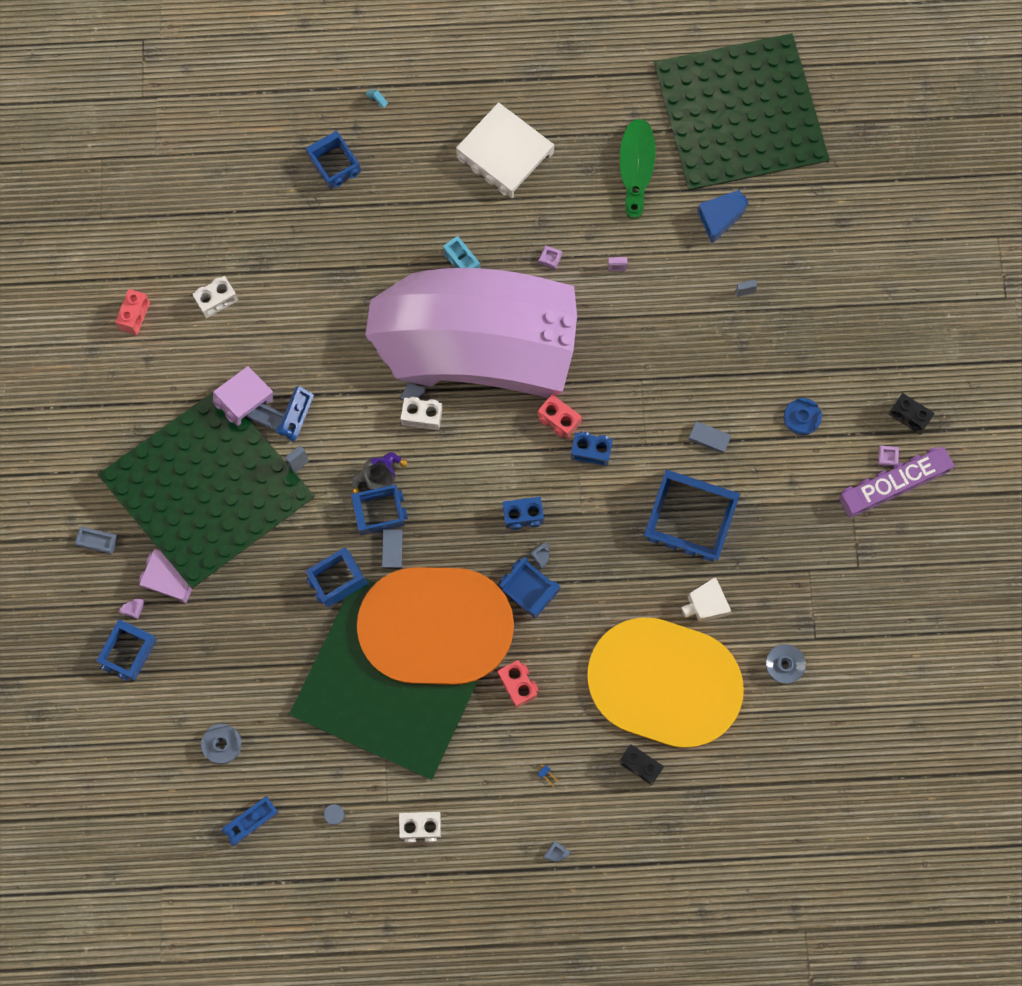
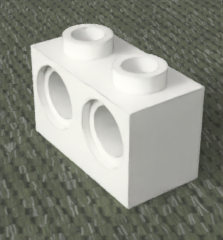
M225 276L214 279L211 284L198 288L192 294L206 319L239 301ZM227 289L225 293H219L220 290ZM210 298L209 302L203 303L204 299Z
M417 397L404 398L401 424L404 426L439 430L443 410L442 403L433 399L423 401ZM411 408L418 410L415 414L408 413ZM429 411L436 412V415L433 417H429L426 414Z
M440 812L399 813L400 839L404 840V843H416V839H425V842H437V838H441ZM429 822L436 824V829L432 833L425 831V825ZM408 823L416 825L413 833L405 832V826Z

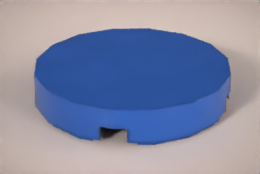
M798 398L788 404L784 411L783 419L786 427L796 435L805 436L812 434L818 429L822 420V413L816 402L807 398Z

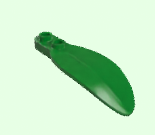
M636 119L627 126L620 147V173L626 188L625 213L630 219H638L643 214L644 192L652 178L655 165L656 145L654 134L649 123L642 119ZM634 188L639 190L637 193L632 192ZM636 206L638 209L632 210L631 207Z

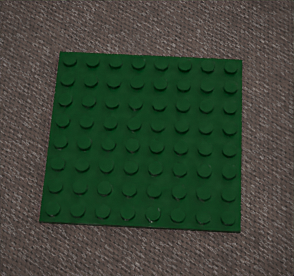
M793 33L654 61L688 191L830 161Z
M213 392L97 474L191 589L315 497L246 416L241 419V424L238 426L227 419L225 412L214 405Z
M365 578L368 584L345 598L289 716L433 780L478 680L461 685L408 684L390 679L373 667L360 646L357 633V619L360 606L366 594L376 584V582Z

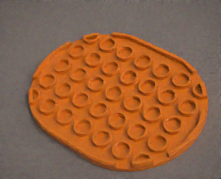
M413 567L392 572L380 579L366 594L360 606L357 619L358 639L368 661L390 679L408 684L461 685L477 681L499 666L509 651L514 632L512 610L503 591L486 576L461 568Z

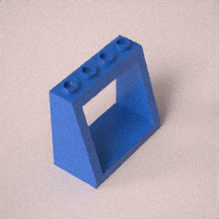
M666 469L644 536L648 537L647 541L656 544L661 541L666 543L665 547L674 550L677 547L685 549L684 553L695 556L696 553L703 555L702 559L713 562L714 559L718 560L740 493ZM671 480L730 498L713 549L655 531Z

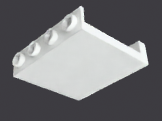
M498 102L456 147V152L460 162L463 164L467 163L473 172L485 177V180L490 185L494 184L498 187L503 195L513 198L514 191L546 156L550 158L553 155L554 144Z

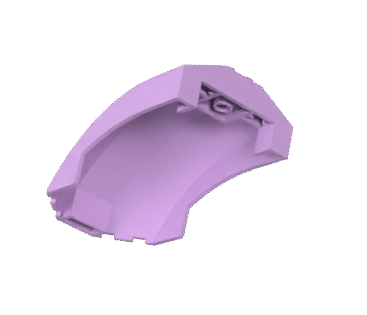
M448 268L411 273L370 300L365 336L369 342L373 343L377 349L376 352L384 363L388 364L397 380L433 387L440 380L500 387L549 398L551 394L556 397L563 392L574 350L577 322L575 290L572 285L527 274L493 269Z

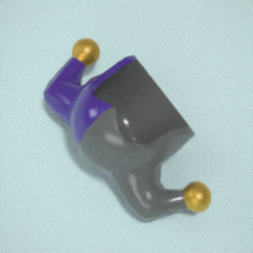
M388 452L382 458L374 457L367 460L362 470L352 478L353 494L361 492L359 487L362 483H366L371 490L391 486L396 478L391 465L399 463L404 468L408 462L393 452Z

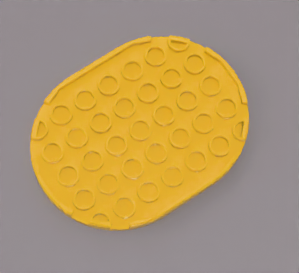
M635 618L614 626L598 641L588 664L587 681L589 691L595 706L601 714L621 730L668 746L692 748L716 740L733 724L742 705L744 693L742 674L729 650L709 635L661 619Z

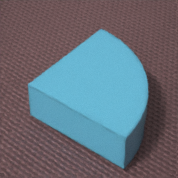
M369 89L366 92L370 100L375 99L378 102V106L385 107L388 104L377 89Z

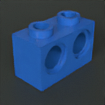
M584 431L580 433L575 432L571 460L608 466L613 439H609L605 435L592 436ZM580 443H585L588 447L586 449H580L577 445ZM603 446L606 448V451L600 453L596 448Z
M541 496L503 501L506 528L518 530L522 528L521 526L535 528L544 524ZM530 510H536L538 512V515L532 517L528 514V512ZM516 512L519 514V517L511 519L509 514Z

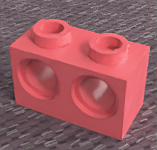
M128 289L115 321L119 330L138 335L150 304L146 294Z
M553 394L538 410V420L543 425L552 427L559 437L564 436L566 439L570 437L582 421L581 415ZM548 410H554L556 414L548 415L546 412ZM569 421L571 425L565 427L561 424V422Z
M519 660L498 670V676L516 709L537 698L536 692L539 691L534 680L530 682L527 676L529 671L524 663L521 664ZM516 670L520 673V676L517 679H512L509 677V673ZM525 687L529 690V694L527 696H520L518 693L519 689Z

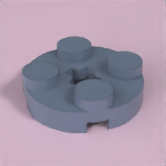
M216 724L211 726L201 740L203 754L213 763L227 764L240 755L242 747L241 736L229 725ZM219 739H223L224 742L227 741L224 749L216 746L219 743Z

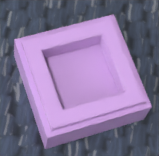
M545 245L538 264L556 270L562 256V251Z
M609 257L608 271H626L627 257Z
M879 446L878 466L894 467L897 465L899 447Z

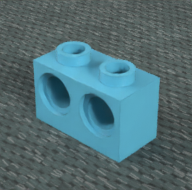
M459 236L443 246L444 256L454 268L480 269V262Z

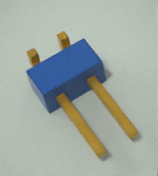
M541 764L543 768L541 770L537 768L538 775L541 778L544 777L554 787L545 775L549 773L557 782L559 781L549 772L551 769L547 765Z

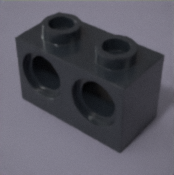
M902 393L888 415L921 435L935 413Z
M632 744L629 745L619 761L621 766L651 786L664 768L662 764Z

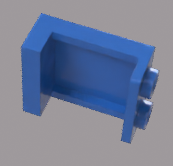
M524 557L522 560L518 559L512 566L513 570L509 575L506 573L500 579L499 583L501 584L499 587L505 595L536 619L560 591V585L555 581L549 580Z

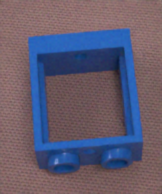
M337 130L306 148L308 158L329 189L341 186L344 181L349 178H355L361 172L359 162ZM339 146L351 166L329 178L317 158Z
M397 485L351 494L360 536L405 526L404 520L408 519L406 508L401 507L400 502L404 501L402 490H398ZM394 495L399 519L366 526L361 502Z
M346 547L306 570L309 576L306 580L311 588L315 587L317 600L320 604L324 603L328 608L368 584L352 554ZM344 560L354 578L325 595L316 576Z
M119 619L96 661L101 665L100 668L108 673H111L113 670L118 673L117 677L125 681L129 679L135 681L157 639L152 634ZM121 632L144 641L129 671L107 661Z

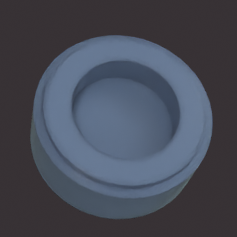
M332 804L325 809L324 818L329 824L338 825L344 820L345 813L339 805Z

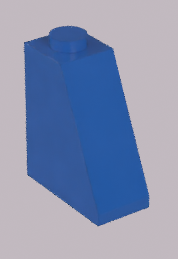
M740 189L699 204L697 212L711 243L715 242L745 213L748 201L746 196L742 195Z

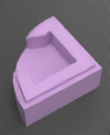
M142 599L129 601L120 608L119 613L138 619L145 601Z

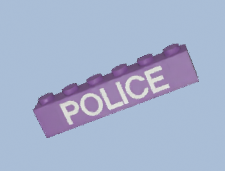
M944 446L939 449L937 447L931 448L922 457L916 455L910 459L909 463H899L889 472L886 470L882 471L872 480L867 478L861 481L859 486L855 488L850 486L844 489L839 500L849 519L951 472L955 465Z

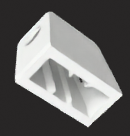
M716 578L691 592L688 596L690 604L681 607L685 618L695 614L699 622L725 617L731 613V609Z

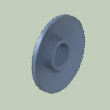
M778 645L767 656V671L774 680L780 683H793L800 679L805 671L806 661L804 655L798 648L792 645ZM786 662L788 664V668H783L781 666V663Z

